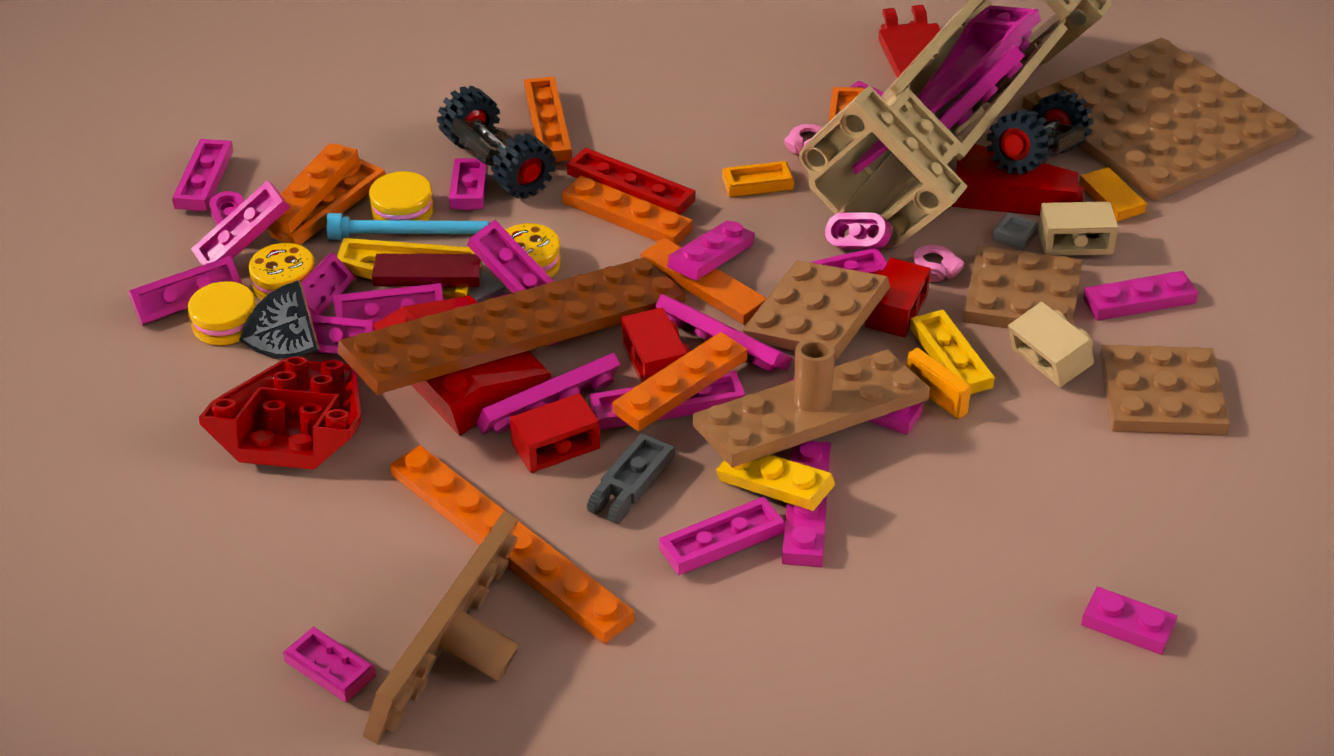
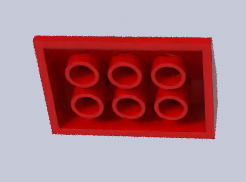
M469 295L403 306L374 323L372 327L375 331L394 324L405 323L427 315L442 313L478 302ZM525 351L415 383L411 386L460 436L477 425L476 422L483 408L551 379L552 376L551 372L529 351Z

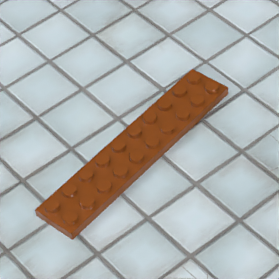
M646 258L635 259L564 280L549 282L527 290H519L516 293L490 298L479 303L457 307L442 313L427 315L405 323L394 324L368 333H360L356 336L339 340L338 354L378 395L621 324V317L657 309L655 306L661 294L685 304L687 293Z

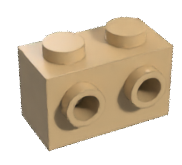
M1111 202L1041 204L1038 234L1044 255H1112L1114 253L1118 225Z
M1042 301L1008 325L1012 349L1060 388L1094 364L1093 341L1090 335L1085 330L1074 327L1059 310H1052Z

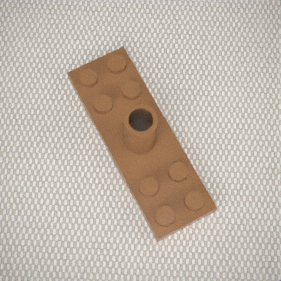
M807 339L796 346L793 381L693 413V426L733 468L929 400L930 387L888 349L834 367L835 349L833 345L821 339Z
M506 511L502 513L379 687L363 733L365 738L378 745L387 731L393 734L396 732L407 713V710L404 709L410 699L415 702L418 700L429 679L426 676L443 650L498 682L502 679L511 665L520 644L470 616L468 613L471 608L477 611L481 608L490 592V589L487 587L492 580L498 582L509 564L507 558L518 541V537L513 535L518 518Z

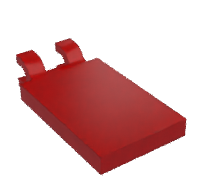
M914 5L911 7L914 21H910L908 24H898L895 8L883 9L882 11L885 24H881L878 40L897 78L941 30L938 23L928 24L924 5Z

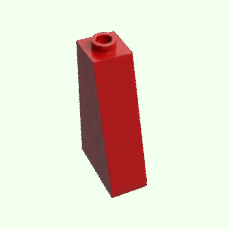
M974 144L960 161L957 159L956 175L968 187L956 202L952 204V207L1040 216L1042 203L1083 202L1084 186H1078L1079 172L1044 163L1024 174L1018 175V172L1008 174V168L1000 170L997 167L1001 163L999 160L992 162L990 157L995 155L994 151L987 152V147Z

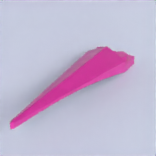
M991 5L986 7L968 22L942 64L918 94L917 98L934 114L977 80L1012 45L1018 47L1023 43L1021 37L1028 35L1030 30L1041 21L1038 9ZM880 139L852 165L855 175L888 150Z

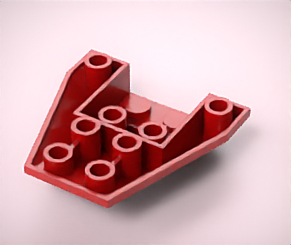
M300 356L283 359L212 400L199 416V424L240 463L314 470L349 441L362 422L357 373L350 365L343 364L339 360L315 362L308 361Z

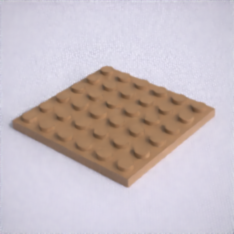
M1162 37L1023 96L1022 107L1031 112V109L1039 103V100L1055 92L1068 91V94L1073 92L1079 94L1077 100L1084 98L1087 101L1083 105L1084 108L1091 107L1092 113L1088 114V118H1094V124L1088 127L1092 129V132L1086 136L1087 140L1078 147L1104 166L1109 167L1114 173L1155 202L1296 136L1299 126L1284 114L1262 102L1261 99L1246 92L1236 83L1229 81L1214 69L1204 65L1192 55L1184 52Z

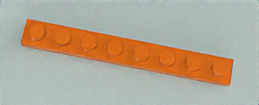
M421 445L390 464L391 475L479 545L505 511ZM517 522L513 535L518 537V541L507 558L509 560L508 568L603 644H606L635 622L634 610L522 523Z

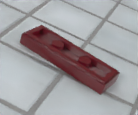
M376 253L372 281L373 286H419L441 283L442 287H480L483 263L476 254Z

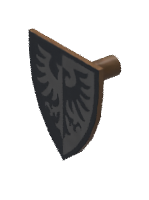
M301 280L274 290L257 304L245 323L239 341L255 352L275 358L304 356L320 350Z

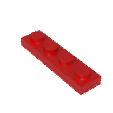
M586 147L566 164L567 175L575 178L579 176L590 178L679 215L695 202L696 190Z

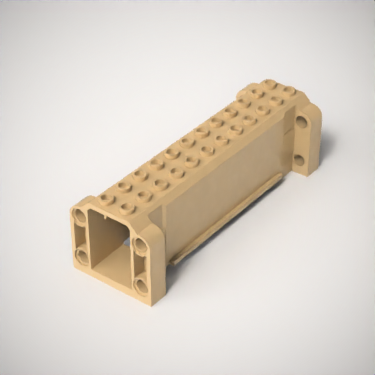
M967 0V3L954 14L882 96L869 85L824 125L801 149L799 159L802 166L807 170L809 188L835 214L877 213L885 217L891 224L892 234L884 247L888 249L899 247L954 204L968 187L947 165L951 159L956 157L960 161L1038 65L1051 60L1100 20L1113 5V2L1111 0H1043L1056 14L1035 30L1027 39L1030 45L1022 52L1025 55L1020 60L1023 66L1011 78L1008 79L1006 76L1001 78L995 84L999 89L986 102L980 99L972 106L971 109L974 113L961 126L955 123L948 130L938 117L972 84L934 114L917 96L942 64L968 22L989 5L994 6L989 0ZM880 139L888 150L855 175L852 165ZM879 229L875 231L874 237L878 234Z

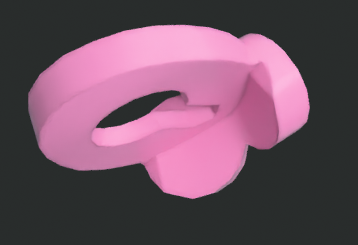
M802 124L794 127L784 139L786 148L790 152L799 155L801 149L810 140L808 139L803 142V137L800 134L810 131L817 133L822 127L815 124Z
M939 245L922 246L915 250L913 255L914 264L931 268L929 282H940L945 277L952 279L961 272L964 261L955 256L951 250ZM929 253H936L941 255L943 260L941 264L928 262L924 259V256Z

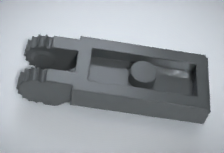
M641 433L601 478V483L588 499L587 511L595 515L599 514L607 505L612 494L617 498L609 509L608 520L616 524L620 523L628 514L631 504H635L674 459L675 447Z

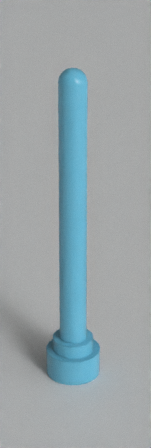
M328 213L327 239L342 240L343 237H349L350 234H476L490 222L350 220L349 217H343L342 213Z

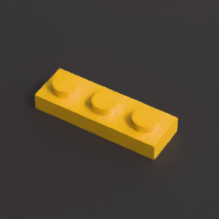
M943 309L911 318L910 330L928 355L971 385L970 395L993 388L994 375Z
M771 454L733 468L724 460L716 469L721 482L811 511L817 508L835 486L832 473Z

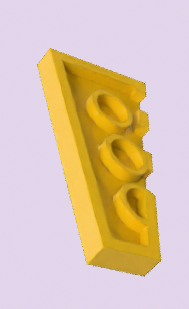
M344 238L337 258L353 275L372 280L376 253H475L469 247ZM442 287L443 299L469 296L471 287Z

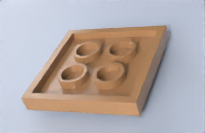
M977 245L963 322L1008 328L1011 322L1042 301L1052 310H1059L1066 317L1067 321L1074 326L1082 260L1066 256L1037 254L1031 251L1023 252L995 246Z
M796 260L743 328V333L767 345L794 351L796 346L804 340H825L833 345L835 349L834 359H838L889 290L888 278L878 274Z
M1123 344L1102 345L1100 357L1112 431L1204 435L1228 434L1230 422L1213 348L1133 346Z

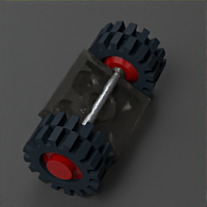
M463 86L460 87V93L456 90L450 93L453 97L451 100L447 97L444 99L445 108L440 107L438 110L442 115L437 117V122L440 124L438 126L439 130L459 148L464 149L466 147L468 150L475 151L478 154L477 159L491 166V171L494 172L492 174L493 178L510 195L515 198L520 196L522 199L528 198V192L534 196L537 194L536 189L538 187L541 190L546 187L543 182L545 180L550 182L552 176L549 172H555L556 168L552 164L556 162V159L552 155L551 149L529 133H524V136L517 134L514 138L505 129L495 127L494 124H499L500 118L497 116L500 114V110L496 107V102L479 88L469 86L467 89Z
M1061 91L1039 100V103L1034 105L1029 113H1027L1028 109H1021L1000 117L996 120V123L991 125L989 130L993 132L987 134L986 138L987 141H992V144L986 146L987 152L994 151L995 153L990 159L992 162L997 160L1001 162L997 166L1000 170L1008 168V174L1018 172V175L1044 164L1048 160L1047 156H1057L1060 153H1065L1078 147L1087 140L1086 136L1092 132V129L1088 128L1094 124V118H1088V114L1092 113L1091 107L1084 108L1083 105L1087 101L1084 98L1077 100L1079 94L1074 92L1068 94V91Z

